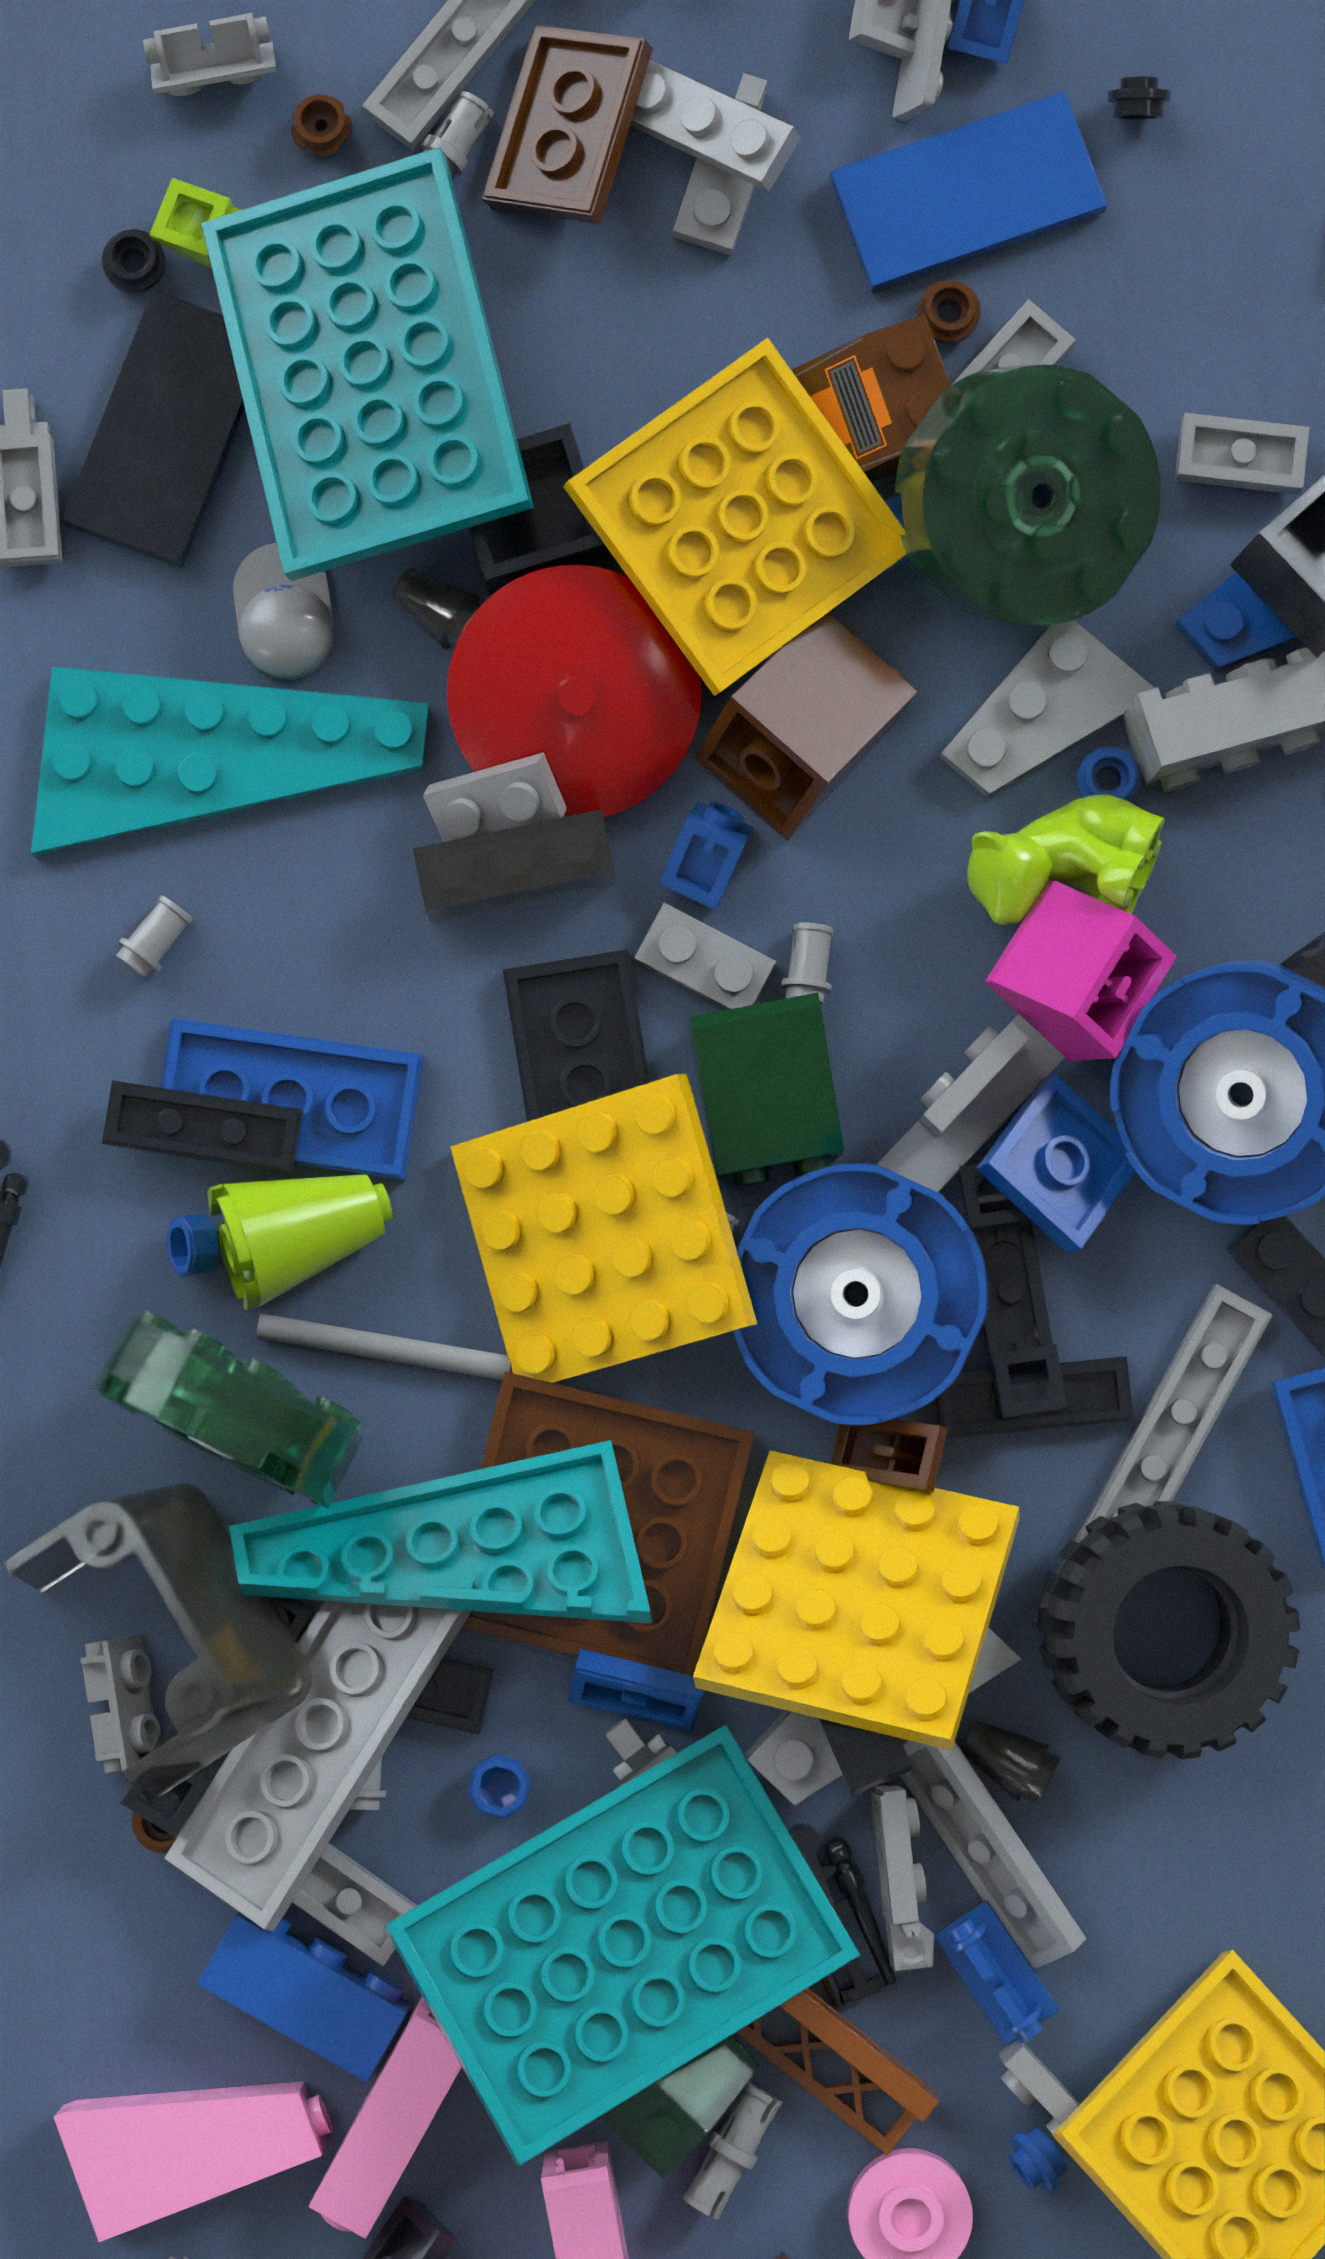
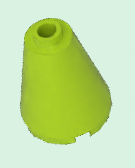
M366 1174L227 1183L209 1187L207 1192L210 1215L215 1216L222 1213L225 1220L224 1224L219 1225L220 1253L237 1299L244 1298L243 1309L245 1311L266 1304L384 1236V1222L393 1219L390 1200L382 1183L372 1185L371 1180Z

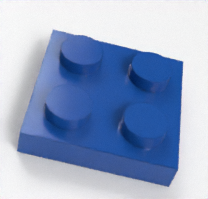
M1055 1072L1041 1079L976 1168L1068 1255L1082 1249L1136 1172L1125 1155L1127 1151L1119 1132Z

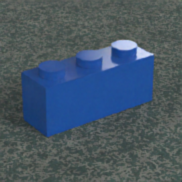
M238 1912L197 1984L367 2083L411 2004L400 1997L404 1988L380 1972L370 1970L366 1977L344 1964L348 1956L325 1940L314 1937L311 1944L291 1934L288 1932L291 1922L285 1917H282L276 1929L271 1931L264 1930L245 1915Z

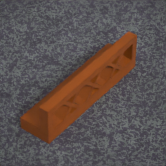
M809 1988L777 2006L784 2009L799 2022L801 2041L772 2043L761 2033L760 2018L753 2021V2026L748 2024L736 2032L886 2155L891 2152L916 2118L924 2122L939 2103L934 2089ZM807 2029L819 2039L808 2040ZM833 2049L850 2063L852 2082L827 2085L820 2082L812 2075L810 2050ZM802 2051L804 2068L786 2053ZM858 2070L870 2080L859 2081ZM882 2089L904 2107L885 2133L863 2117L861 2091ZM853 2092L855 2109L836 2094Z

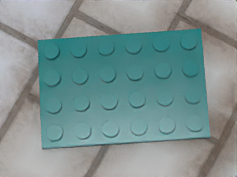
M441 147L201 223L282 568L290 581L534 508L447 158Z
M727 1725L715 1730L384 1926L517 2166L532 2159L860 1956Z

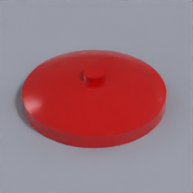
M581 564L556 565L528 572L509 581L485 599L474 611L457 639L450 660L446 688L447 707L453 733L471 769L476 772L544 752L567 807L562 819H560L565 821H585L614 815L637 805L658 790L675 772L691 745L700 716L702 698L701 677L629 577L609 569Z

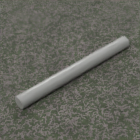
M262 1313L257 1327L256 1338L498 1380L503 1379L504 1371L511 1373V1362H509L508 1355Z

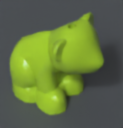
M1103 794L1075 799L1063 807L1031 822L1017 833L1003 835L990 831L975 833L972 837L973 849L967 866L969 889L977 901L986 909L992 920L996 924L1003 926L1021 922L1048 881H1057L1132 914L1138 897L1143 892L1157 860L1162 844L1159 836L1165 823V818L1144 811L1128 800L1111 794Z

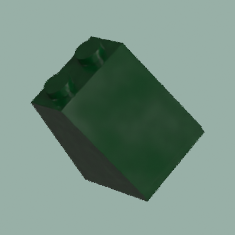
M818 992L689 1017L688 1032L717 1179L730 1177L732 1188L749 1186L770 1181L768 1172L770 1169L793 1165L795 1176L806 1175L810 1172L832 1166L831 1158L842 1156L844 1153L843 1138Z

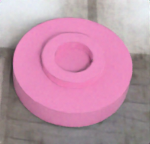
M901 2148L892 2150L888 2155L884 2153L876 2157L859 2173L849 2194L847 2208L849 2227L853 2241L865 2259H957L968 2243L973 2224V2210L967 2188L958 2172L946 2160L932 2152L916 2148Z

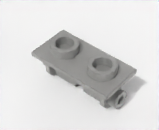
M253 12L211 20L209 23L214 43L206 45L201 43L197 23L155 30L153 38L143 39L148 65L151 66L153 94L168 92L174 96H185L198 92L204 85L230 81L233 84H249L260 80L266 73L277 72L273 42L270 37L266 16L254 18Z
M142 1634L111 1641L103 1640L85 1644L86 1657L80 1658L83 1668L88 1703L108 1700L110 1712L90 1715L96 1753L95 1759L96 1761H103L104 1773L121 1770L122 1772H128L141 1768L154 1747H157L161 1741V1728L157 1718L154 1716L149 1684L151 1664L148 1655L144 1651Z

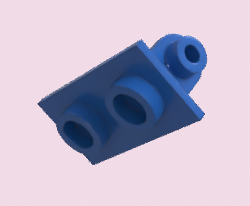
M987 1900L934 1934L935 1940L1006 2045L1017 2038L1021 2043L1030 2040L1042 2030L1040 2023L1060 2011V2008Z

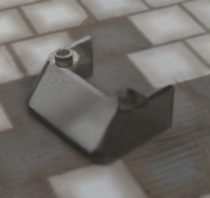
M186 1483L172 1484L92 1504L4 1561L9 1573L38 1591L44 1592L85 1564L96 1569H111L119 1566L136 1554L198 1658L197 1661L180 1671L171 1680L166 1691V1711L179 1734L122 1771L129 1783L157 1797L162 1796L300 1705L307 1697L312 1685L310 1664L270 1597L242 1594L237 1579L230 1530L213 1501L199 1488Z

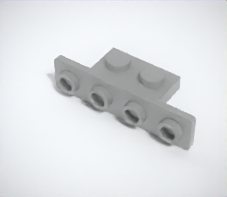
M855 0L848 40L901 60L892 113L895 119L905 122L930 110L940 96L943 87V74L940 71L943 49L953 26V15L950 12L951 0Z
M1020 1014L1000 1034L990 1025L964 1052L973 1062L956 1080L949 1073L945 1072L923 1095L920 1100L929 1109L877 1165L939 1192L959 1171V1166H963L1033 1092L1041 1079L1048 1076L1065 1057Z

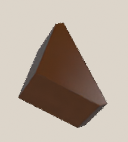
M896 1419L868 1425L840 1424L831 1464L864 1471L868 1481L909 1490H920L932 1494L936 1484L948 1428L940 1425Z

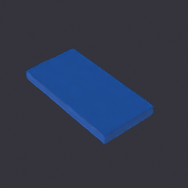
M1065 91L830 171L829 178L871 293L1105 213L1107 208L1105 197Z
M171 1018L161 1088L302 1109L304 1116L296 1166L357 1175L366 1174L371 1177L406 1181L424 1055Z

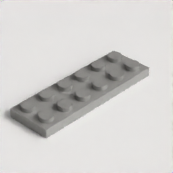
M324 1601L164 1859L264 1930L274 1931L471 1611Z

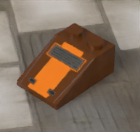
M926 314L862 335L791 369L870 482L960 453L967 430Z

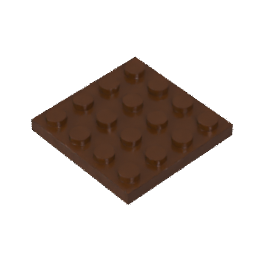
M504 1371L481 1469L611 1440L653 1623L471 1611L462 1628L578 1656L579 1650L584 1649L693 1676L705 1642L755 1432Z

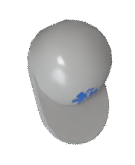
M277 543L257 548L242 561L234 578L233 595L239 640L245 656L258 671L274 679L296 680L310 675L326 661L333 646L334 620L327 576L324 571L290 581L283 572Z

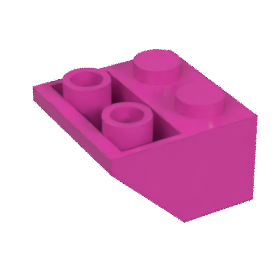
M1048 881L985 982L1067 1060L1116 1058L1142 1008L1152 999L1177 956L1136 916L1057 881Z

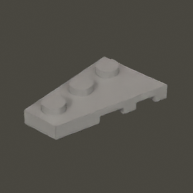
M1063 611L942 751L939 758L988 798L1052 760L1054 756L1082 739L1090 737L1107 727L1109 723L1124 714L1137 693L1155 687Z

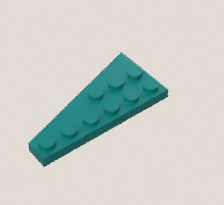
M52 667L31 854L35 857L55 853L58 849L84 843H100L113 840L116 836L151 828L158 830L251 809V806L281 799L285 801L308 796V793L347 784L354 786L424 770L430 715L429 703Z
M611 1440L229 1526L238 1584L243 1595L653 1623Z

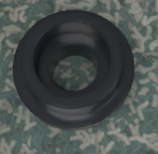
M1135 76L1121 78L1120 89L1108 91V102L1114 103L1113 118L1126 120L1163 118L1164 103L1170 101L1171 91L1159 89L1157 77Z
M130 229L119 232L108 241L102 254V266L106 277L113 286L124 292L141 293L154 287L163 276L165 255L160 243L152 240L149 233ZM132 255L143 256L146 259L143 268L136 272L125 270L124 263L128 257Z

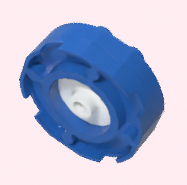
M1260 960L1229 961L1207 966L1190 973L1167 986L1142 1008L1113 1064L1110 1081L1111 1113L1114 1112L1118 1132L1127 1151L1125 1155L1138 1175L1153 1191L1210 1221L1240 1225L1259 1224L1261 1221L1280 1218L1299 1210L1302 1211L1325 1196V987L1277 963ZM1237 1082L1247 1083L1252 1088L1254 1094L1252 1100H1242L1237 1096L1235 1092Z
M862 1163L833 1165L810 1172L786 1183L771 1194L755 1210L737 1248L757 1320L756 1325L733 1331L740 1351L744 1356L743 1360L757 1380L772 1395L832 1423L847 1425L880 1423L904 1416L930 1403L944 1392L960 1375L987 1317L989 1291L986 1265L978 1241L965 1218L941 1193L879 1165ZM857 1281L863 1283L868 1289V1299L862 1305L854 1304L848 1297L849 1287Z

